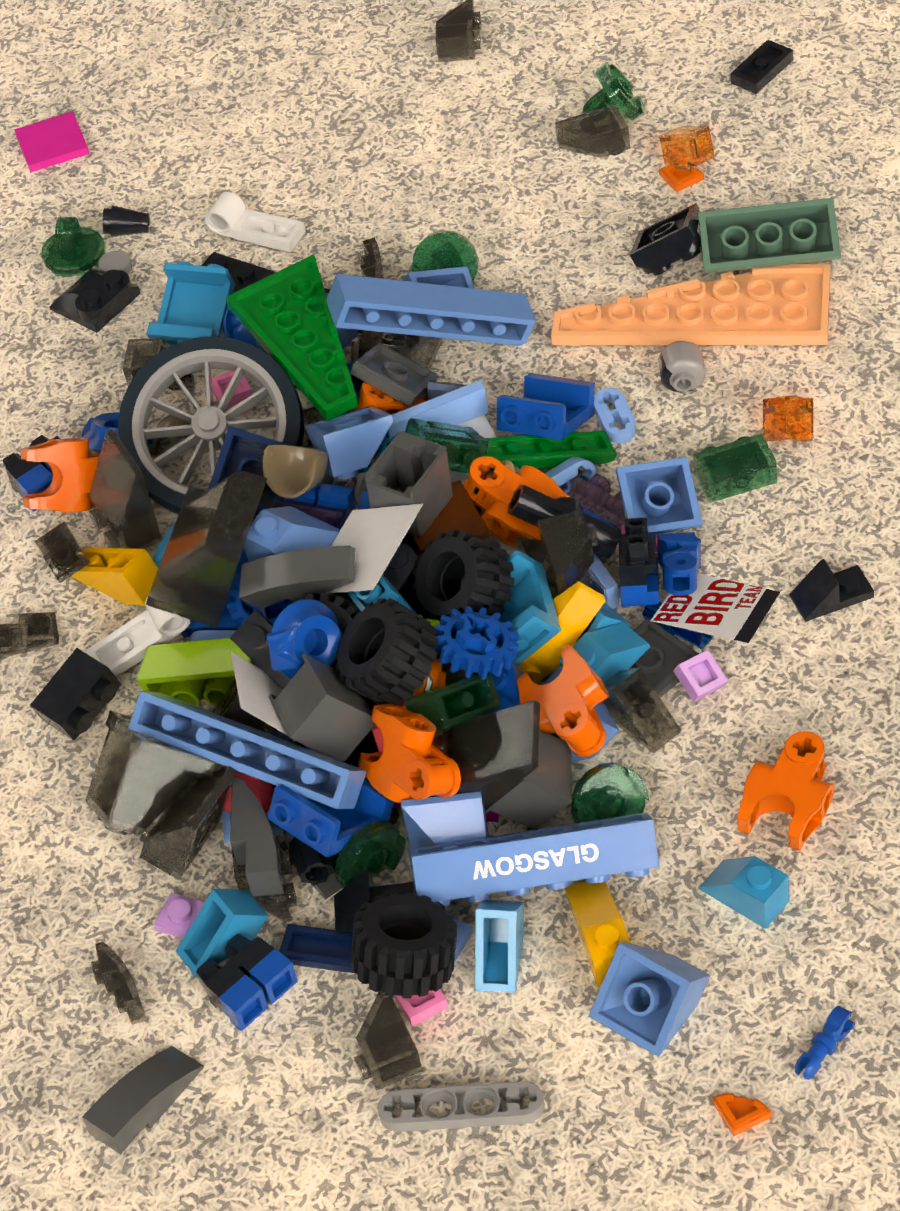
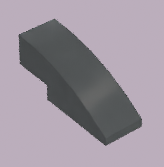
M350 545L306 548L278 553L242 564L239 599L259 609H263L285 599L294 602L296 599H305V595L327 593L353 583L355 548Z
M232 777L230 843L237 865L245 864V874L252 897L284 894L283 871L264 809L253 791L241 777Z
M173 1046L155 1054L121 1078L82 1116L89 1134L117 1153L122 1154L145 1126L150 1129L154 1126L204 1066Z

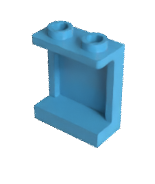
M179 261L176 264L165 263L163 270L168 279L157 323L149 322L146 333L153 346L166 349L179 342L193 338L223 337V321L228 308L225 297L233 294L235 282L228 269L217 264L197 266L185 261Z
M515 550L507 559V561L512 562L514 568L510 573L511 577L515 578L514 586L510 587L509 591L512 597L510 602L505 603L504 608L506 610L500 616L499 621L501 623L510 621L512 623L511 631L518 632L517 643L519 647L516 659L513 660L518 666L558 634L561 628L543 564L521 551Z

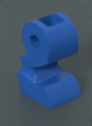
M695 532L658 533V562L663 567V588L668 593L683 596L692 594L697 589L698 569L701 568V539L696 537Z

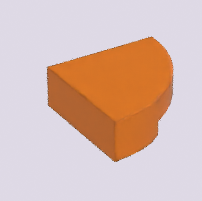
M670 165L659 169V175L676 192L704 180V173L694 167H690V170L675 169V165Z
M734 1093L721 1094L712 1098L715 1108L733 1136L772 1118L769 1108L757 1099L751 1100L745 1097L734 1096Z

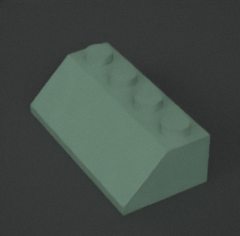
M833 198L698 212L704 273L841 259Z

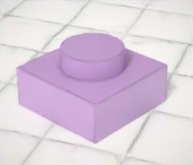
M709 650L678 664L673 670L693 702L708 696L728 683V679Z
M170 893L154 923L156 931L184 938L205 902Z

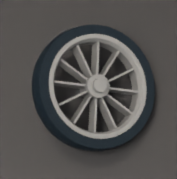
M209 336L193 338L179 342L159 352L135 375L126 390L120 407L118 418L119 444L129 473L137 485L152 500L173 513L182 515L187 510L195 513L198 519H208L211 507L216 504L209 501L207 496L208 488L187 486L206 447L208 446L210 449L211 479L216 467V451H221L229 426L241 430L276 427L274 440L302 447L304 439L303 408L291 379L282 367L261 349L244 341L228 337ZM219 368L235 371L218 406H213L211 369ZM205 369L207 406L200 408L180 378L192 372ZM244 375L262 387L226 411ZM176 381L196 412L194 415H191L158 400V398ZM268 396L274 404L276 417L232 421ZM153 407L191 423V425L147 429ZM190 435L156 459H152L147 439ZM198 443L178 482L167 476L160 469Z

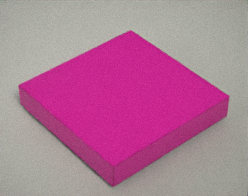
M73 111L14 129L30 173L89 154L87 144Z

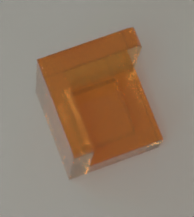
M709 125L678 127L659 136L666 166H698L715 157Z
M793 396L763 399V441H812L813 399Z

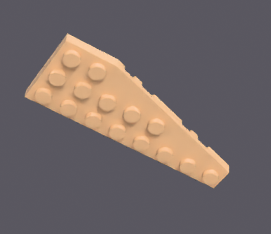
M790 264L750 269L751 272L734 275L733 271L721 273L720 279L699 282L698 279L647 290V296L634 299H630L629 295L616 297L617 303L604 306H595L594 303L555 311L551 332L552 345H669L676 341L691 342L695 345H827L830 264Z

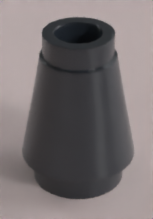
M114 205L103 210V234H111V237L149 231V213Z

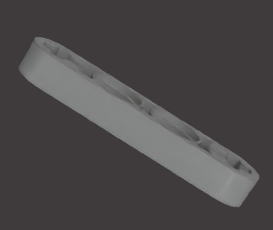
M521 1081L393 1090L382 1096L377 1109L380 1121L386 1129L394 1132L527 1124L540 1118L544 1112L545 1104L542 1091L537 1085L532 1082ZM501 1096H506L507 1111L502 1112ZM521 1096H529L531 1102H529L528 1109H520ZM478 1099H489L494 1103L492 1110L486 1114H476L471 1110L472 1104ZM439 1101L447 1102L452 1106L450 1112L442 1117H434L428 1112L431 1105ZM415 1102H420L422 1117H416L415 1110L417 1109ZM402 1104L404 1110L401 1111V1117L393 1118L391 1111L394 1110V1105Z

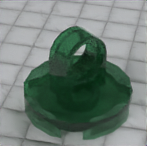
M605 62L596 69L597 78L603 89L586 102L582 111L593 124L603 122L618 109L631 120H636L645 113V107L641 98L638 97L634 100L631 91L633 88L632 84L615 65L609 66V63Z
M58 217L55 234L47 239L43 245L41 257L45 267L57 276H80L85 274V271L99 265L100 258L106 254V246L99 232L91 228L80 227L76 217Z
M440 230L428 234L417 245L413 254L411 270L412 272L467 266L472 281H474L478 273L479 258L475 247L465 236L454 231Z
M614 762L599 764L586 771L576 783L572 794L571 814L575 823L640 814L644 812L645 799L649 801V792L644 780L634 770Z
M377 820L354 834L342 851L337 853L339 857L334 870L336 881L345 887L362 872L369 869L372 885L375 886L376 883L372 879L384 869L393 872L403 856L406 845L405 838L400 835L399 829L387 820Z

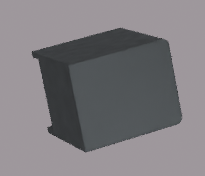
M403 431L395 436L365 474L370 508L424 503L406 533L421 538L453 497L446 447Z
M303 653L302 658L305 661L303 666L278 696L270 694L269 699L291 739L343 762L374 727L372 709L365 697L346 687L338 680L339 675L335 673L334 667Z
M524 724L484 757L481 765V794L485 815L490 811L527 826V831L539 829L572 803L571 749L567 742L533 726Z

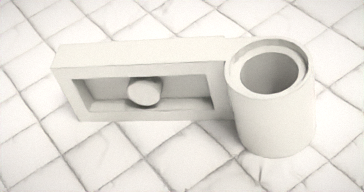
M223 192L205 215L206 225L210 230L219 235L290 253L306 232L304 222L246 209L242 199L231 192Z
M164 587L152 592L145 601L146 611L88 648V654L106 665L117 677L143 660L148 646L167 644L168 641L182 633L189 626L190 618L175 589Z

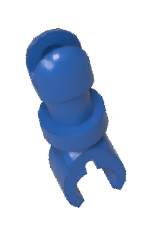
M836 1006L832 1010L823 1027V1032H817L811 1039V1048L808 1052H803L797 1060L795 1073L798 1076L805 1068L803 1073L804 1079L809 1080L813 1078L821 1068V1062L826 1055H833L837 1049L836 1042L845 1038L855 1025V1022L848 1019L852 1015L851 1011L840 1006Z

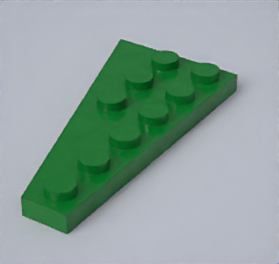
M314 254L225 297L230 311L265 351L282 367L288 377L327 421L358 406L337 329L326 302L327 296Z

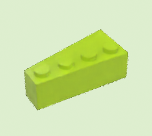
M230 638L168 643L147 647L136 680L143 691L161 692L192 705H199L200 700H206L209 704L216 707L232 708L233 702H240L231 652L256 667H260Z

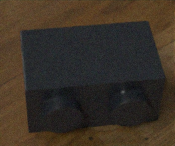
M76 648L30 704V707L44 722L72 740H75L81 733L90 728L94 718L106 703H109L114 698L116 691L122 684L106 665Z

